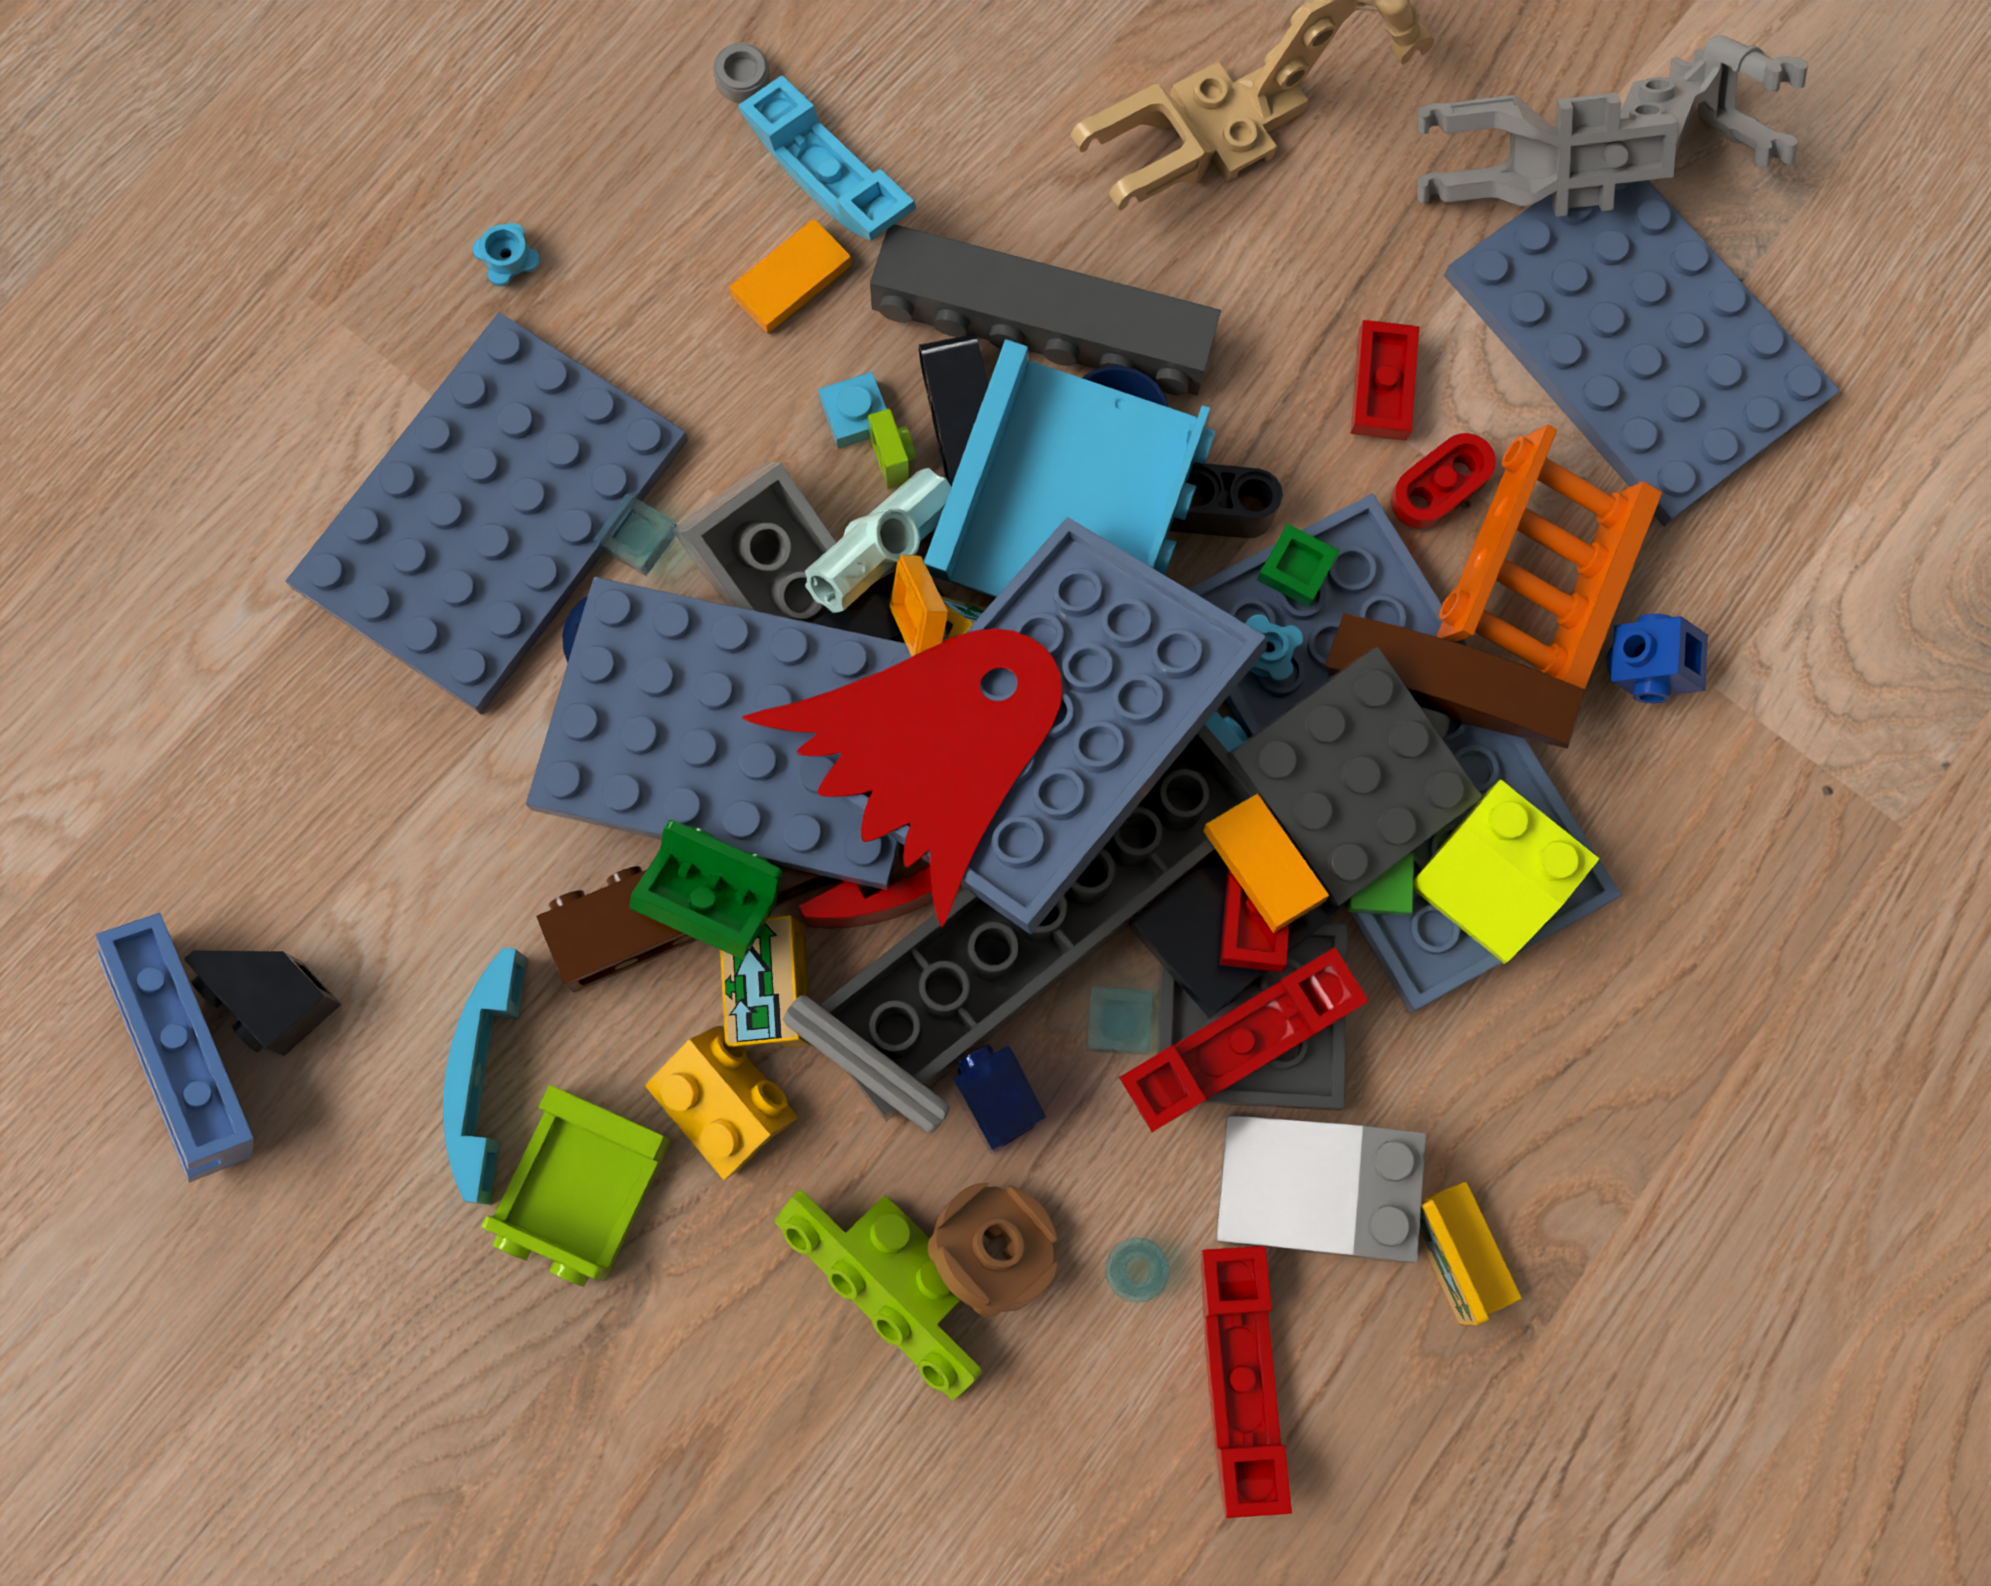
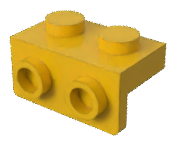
M721 1026L713 1027L690 1038L644 1085L723 1180L737 1173L774 1135L789 1127L797 1119V1114L788 1105L784 1092L775 1083L765 1078L748 1058L745 1047L733 1048L725 1043L724 1028Z

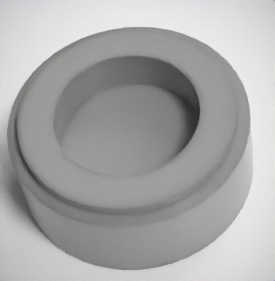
M745 43L729 45L721 50L715 58L713 72L717 89L730 101L742 103L770 83L767 58L760 49L753 45Z

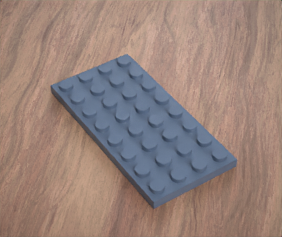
M1373 493L1301 530L1340 550L1310 607L1257 581L1275 544L1188 588V590L1245 624L1250 617L1260 614L1266 616L1272 624L1281 627L1294 625L1302 633L1303 642L1299 648L1294 650L1290 661L1293 665V672L1289 678L1283 681H1275L1271 677L1259 676L1249 670L1225 699L1248 738L1332 677L1328 674L1325 663L1344 613L1408 628L1436 637L1442 620L1439 619V611L1442 604ZM1464 640L1455 642L1467 646ZM1267 643L1266 652H1273L1274 646L1271 643ZM1419 705L1420 707L1427 708V709H1430V710H1434V711H1437V712H1439V713H1442V714L1448 716L1447 711H1442V710H1438V709H1434V708H1430V707H1426V706H1421V705ZM1454 721L1450 722L1444 742L1481 795L1486 793L1501 779L1597 856L1525 738ZM1475 804L1411 851L1414 852L1413 879ZM1600 859L1563 906L1516 954L1622 896ZM1414 890L1413 911L1409 916L1350 912L1409 1013L1418 1010L1502 963Z

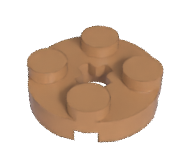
M977 1183L958 1193L941 1211L936 1220L934 1234L928 1241L927 1249L930 1259L936 1265V1269L948 1289L961 1301L972 1306L978 1314L993 1317L1001 1312L1016 1311L1025 1307L1050 1285L1056 1274L1058 1263L1056 1261L1053 1264L1055 1256L1053 1244L1057 1241L1055 1226L1046 1210L1024 1190L1010 1185L1004 1190L998 1187H986L989 1183ZM983 1235L990 1240L1000 1236L1005 1241L1007 1246L1003 1249L1002 1254L1007 1261L992 1258L986 1252Z

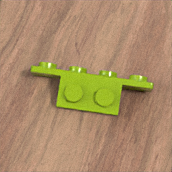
M798 1190L788 1200L774 1219L775 1224L782 1230L786 1242L795 1251L806 1254L827 1275L828 1282L835 1292L845 1299L852 1300L872 1320L879 1336L889 1344L897 1346L918 1367L921 1377L929 1386L943 1392L951 1400H955L980 1376L982 1370L938 1326V1323L960 1299L945 1285L936 1269V1265L928 1255L927 1246L930 1238L886 1195L874 1204L846 1233L804 1191Z

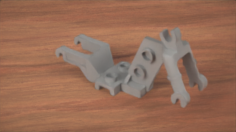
M1720 35L1707 41L1704 49L1695 50L1693 62H1686L1679 57L1672 58L1670 77H1656L1633 82L1622 110L1621 101L1616 92L1557 99L1556 127L1551 126L1515 95L1425 105L1417 111V129L1420 134L1429 133V128L1432 126H1440L1445 133L1498 128L1510 132V152L1508 159L1496 167L1429 173L1419 177L1417 180V200L1421 203L1429 202L1430 195L1437 194L1444 202L1493 197L1518 206H1529L1552 194V209L1556 217L1567 216L1568 208L1599 205L1601 211L1613 210L1615 184L1674 177L1676 153L1693 108L1697 104L1700 120L1725 133L1730 141L1743 143L1755 150V164L1760 167L1770 166L1771 158L1774 157L1779 158L1785 164H1793L1796 158L1798 143L1794 136L1778 133L1759 123L1755 117L1750 118L1736 109L1738 72H1741L1763 83L1765 89L1769 91H1778L1780 89V82H1789L1794 88H1803L1806 83L1808 63L1801 58L1790 56L1773 59L1765 55L1757 46H1746L1729 37Z

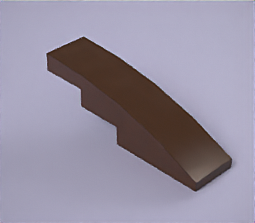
M1347 613L1343 614L1325 663V668L1330 676L1337 674L1369 649L1378 646L1418 705L1447 711L1448 717L1454 722L1568 749L1585 699V689L1530 667L1466 645L1408 628Z

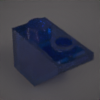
M990 1044L985 1045L957 1064L959 1075L953 1078L952 1091L990 1154L1044 1122L1046 1115L1009 1045L996 1053Z

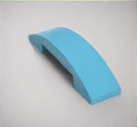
M783 75L738 105L741 115L792 179L824 211L854 234L871 241L916 209L914 200L881 169L872 173L818 121L814 105Z
M502 948L477 981L458 1021L446 1066L443 1091V1122L449 1163L463 1200L476 1204L491 1205L500 1146L498 1141L476 1137L494 1016L519 1019L528 961L526 956L513 948Z

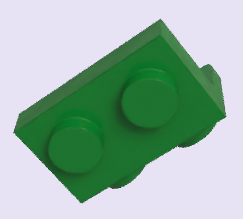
M669 820L662 832L660 850L631 894L629 909L744 960L776 905L783 871L779 867L770 864L764 857L755 853H745L714 839L709 833L700 828L688 827L674 820Z

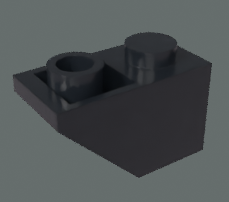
M193 950L184 958V961L198 975L191 981L194 988L214 1007L219 1008L223 1003L238 1019L231 1026L232 1029L255 1052H260L265 1048L285 1056L341 1005L301 960L283 951Z

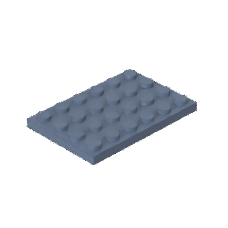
M1649 180L1615 184L1614 208L1610 211H1601L1599 205L1568 208L1567 216L1556 217L1552 209V194L1530 206L1451 263L1444 274L1445 278L1625 483L1631 487L1645 481L1662 492L1654 516L1664 527L1829 402L1840 391Z
M498 312L285 582L293 590L481 715L687 443L686 432Z
M1068 517L966 631L968 633L982 629H1003L1029 636L1045 647L1054 658L1061 674L1062 698L1054 724L1043 743L1002 801L982 836L960 884L1030 935L1267 649L1266 636ZM997 668L984 675L980 683V689L986 698L993 701H1002L1014 694L1018 681L1015 674L1010 670ZM872 791L836 798L863 816ZM910 824L890 832L889 835L904 845ZM927 851L921 857L928 863H930V851Z
M593 577L526 805L532 811L662 839V832L668 821L674 820L688 827L700 828L709 833L714 839L745 853L758 854L772 865L889 890L900 842L889 834L873 841L863 842L861 839L863 816L838 798L824 797L817 793L822 780L840 758L841 753L819 757L798 755L797 750L815 736L816 733H800L768 728L743 720L742 716L791 704L838 689L910 658L911 654L906 643Z

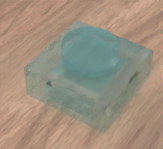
M627 493L598 532L594 541L605 552L647 576L676 536L672 529L677 525L672 519Z
M1091 986L1089 992L1086 1051L1148 1055L1150 1052L1153 991Z

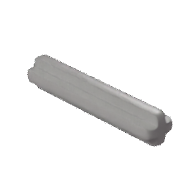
M801 995L786 1011L783 1018L786 1026L925 1132H934L948 1115L950 1107L947 1102L809 997Z

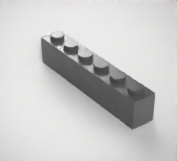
M896 224L886 231L870 281L872 310L879 311L884 317L892 321L906 323L913 320L932 325L941 333L952 337L975 334L977 338L989 340L992 345L999 349H1002L1004 341L1007 339L1028 346V351L1042 354L1049 361L1062 366L1080 364L1095 369L1107 366L1133 368L1148 375L1159 385L1163 392L1172 395L1190 393L1198 396L1221 313L1220 309Z

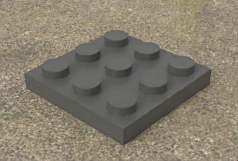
M1378 646L1369 649L1226 754L1254 795L1258 793L1325 888L1329 894L1327 899L1332 906H1340L1483 798Z
M1325 923L1287 955V963L1283 972L1267 971L1211 1019L1206 1016L1160 963L1157 1054L1232 1011L1334 947L1346 964L1347 924ZM1346 1016L1203 1103L1331 1111L1343 1110L1345 1097Z

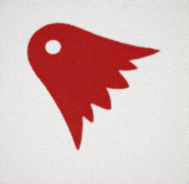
M982 629L947 639L941 644L926 649L894 666L838 689L791 704L742 716V719L768 728L800 733H816L815 736L797 750L798 755L819 757L841 753L840 758L822 780L817 793L824 797H845L872 791L862 818L861 839L863 842L881 838L906 824H910L904 844V865L910 867L927 851H930L933 903L940 927H944L961 881L982 836L1012 785L1043 743L1054 724L1062 698L1061 674L1054 658L1044 646L1033 638L1012 630ZM997 668L1010 670L1015 674L1018 681L1014 694L1002 701H993L986 698L980 689V683L984 675Z

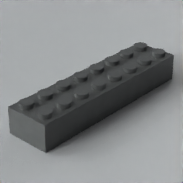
M1204 725L1031 935L965 889L956 896L944 927H940L936 913L933 914L819 1006L929 1088L1129 926L1130 920L1215 853L1217 850L1203 832L1206 823L1254 796V794L1226 756L1229 752L1208 727ZM849 1074L886 1122L899 1112Z

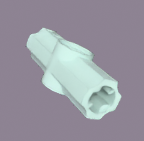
M930 468L919 470L869 515L851 521L845 529L844 536L805 570L807 576L805 587L814 600L826 606L832 613L844 611L896 564L901 555H915L920 541L938 525L951 489L947 479L936 475Z

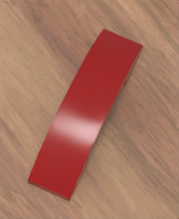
M930 865L889 886V890L883 889L866 899L863 897L857 883L845 881L798 907L807 927L852 928L891 920L933 902Z
M1334 947L1232 1011L1123 1074L1119 1079L1150 1131L1154 1132L1369 1002V1000Z
M1266 1246L1201 1250L1207 1374L1215 1451L1225 1518L1292 1514L1286 1446L1281 1444L1268 1314L1269 1311H1272Z

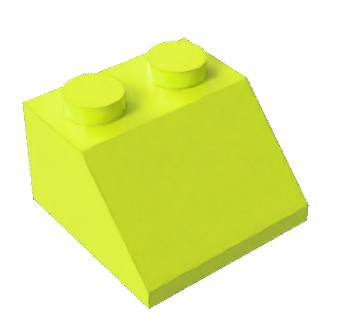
M1500 779L1482 795L1483 798L1476 802L1413 879V890L1502 963L1506 964L1563 906L1600 858Z

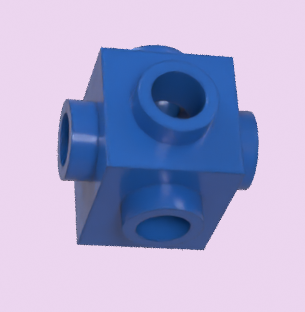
M1645 614L1638 617L1635 623L1614 625L1613 646L1609 649L1607 655V666L1611 675V682L1632 694L1634 700L1650 704L1668 702L1671 699V695L1705 691L1708 634L1682 616L1671 617L1665 614Z

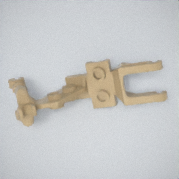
M1311 0L1302 5L1292 15L1290 28L1280 43L1266 55L1264 59L1265 66L1233 82L1218 61L1172 85L1170 95L1159 84H1153L1096 115L1082 120L1071 132V139L1082 153L1088 149L1093 139L1097 138L1100 144H1104L1138 125L1145 124L1160 129H1176L1184 143L1180 149L1135 173L1123 177L1113 185L1109 195L1119 211L1126 208L1129 200L1134 196L1138 202H1142L1178 182L1199 183L1212 162H1214L1224 179L1229 183L1237 178L1238 172L1260 159L1264 163L1274 159L1277 145L1268 132L1305 113L1309 100L1299 86L1335 36L1340 26L1356 10L1379 12L1387 25L1384 29L1394 40L1391 49L1402 65L1411 59L1417 49L1421 55L1428 52L1434 43V39L1425 25L1418 23L1419 14L1415 6L1411 7L1409 0Z

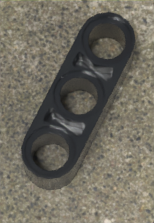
M975 334L918 345L921 370L945 478L950 486L953 484L988 388L983 359Z
M1194 462L1187 483L1197 486L1195 492L1202 494L1208 503L1203 506L1191 505L1185 520L1174 517L1170 531L1237 538H1256L1269 529L1275 518L1283 496L1281 484L1270 472L1259 468L1206 463L1204 465ZM1244 496L1255 497L1263 503L1265 509L1256 512L1247 510L1242 506L1239 498Z

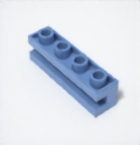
M161 913L95 934L96 943L99 951H97L98 960L188 1183L252 1158L254 1138Z

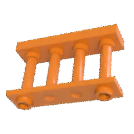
M1547 424L1524 437H1517L1506 450L1502 459V467L1506 469L1456 589L1449 593L1440 608L1439 619L1442 620L1436 637L1457 642L1477 633L1534 665L1537 671L1585 689L1662 492L1643 481L1609 495L1547 458L1557 429ZM1537 480L1597 515L1596 520L1599 526L1591 545L1526 508ZM1516 530L1577 565V572L1580 574L1571 595L1566 594L1505 558ZM1495 581L1557 616L1556 621L1559 627L1550 646L1545 645L1484 610Z

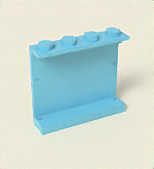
M1005 339L924 560L930 575L996 598L1067 517L1163 575H1166L1177 543L1167 539L1174 517L1182 520L1186 519L1197 487L1187 483L1194 461L1205 465L1215 438L1216 430L1207 427L1210 408L1202 405L1199 415L1196 417L1030 361L1028 346Z

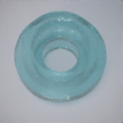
M1130 1238L1118 1243L1111 1250L1106 1260L1105 1275L1110 1288L1120 1298L1129 1302H1146L1155 1298L1164 1289L1169 1276V1265L1164 1252L1155 1243L1144 1238ZM1134 1257L1144 1259L1149 1266L1147 1278L1140 1283L1131 1281L1126 1274L1127 1263Z

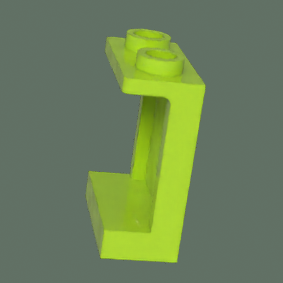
M549 1084L538 1106L539 1109L544 1110L543 1116L493 1216L486 1215L481 1228L496 1234L492 1243L493 1247L526 1261L531 1251L536 1252L554 1261L549 1270L550 1273L584 1287L589 1277L595 1280H607L672 1140Z

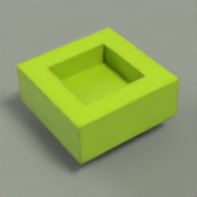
M890 408L868 415L869 437L886 487L890 489L903 485L909 479L908 462L916 459L907 426L896 427Z

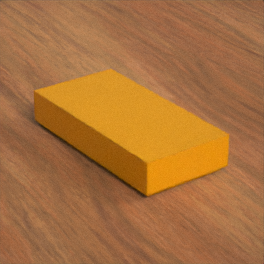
M813 218L730 285V296L769 334L852 266L851 255Z
M901 555L897 561L890 609L912 657L943 642L948 610L922 557Z
M1258 793L1206 823L1203 832L1273 933L1327 900L1329 894Z

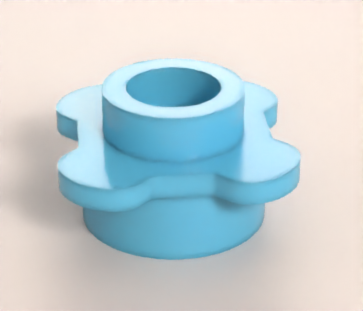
M519 224L495 225L486 230L482 237L473 244L472 251L475 258L485 263L488 268L487 277L495 286H506L510 283L513 276L523 271L532 272L540 264L538 252L535 249L529 248L524 239L525 231ZM507 251L511 252V256L509 258L501 257L502 253Z
M1258 614L1250 617L1246 624L1265 635L1266 642L1274 646V651L1271 653L1265 651L1250 671L1259 676L1271 677L1275 681L1286 680L1293 672V665L1290 662L1293 652L1303 642L1301 631L1294 625L1281 627L1272 624L1264 615Z

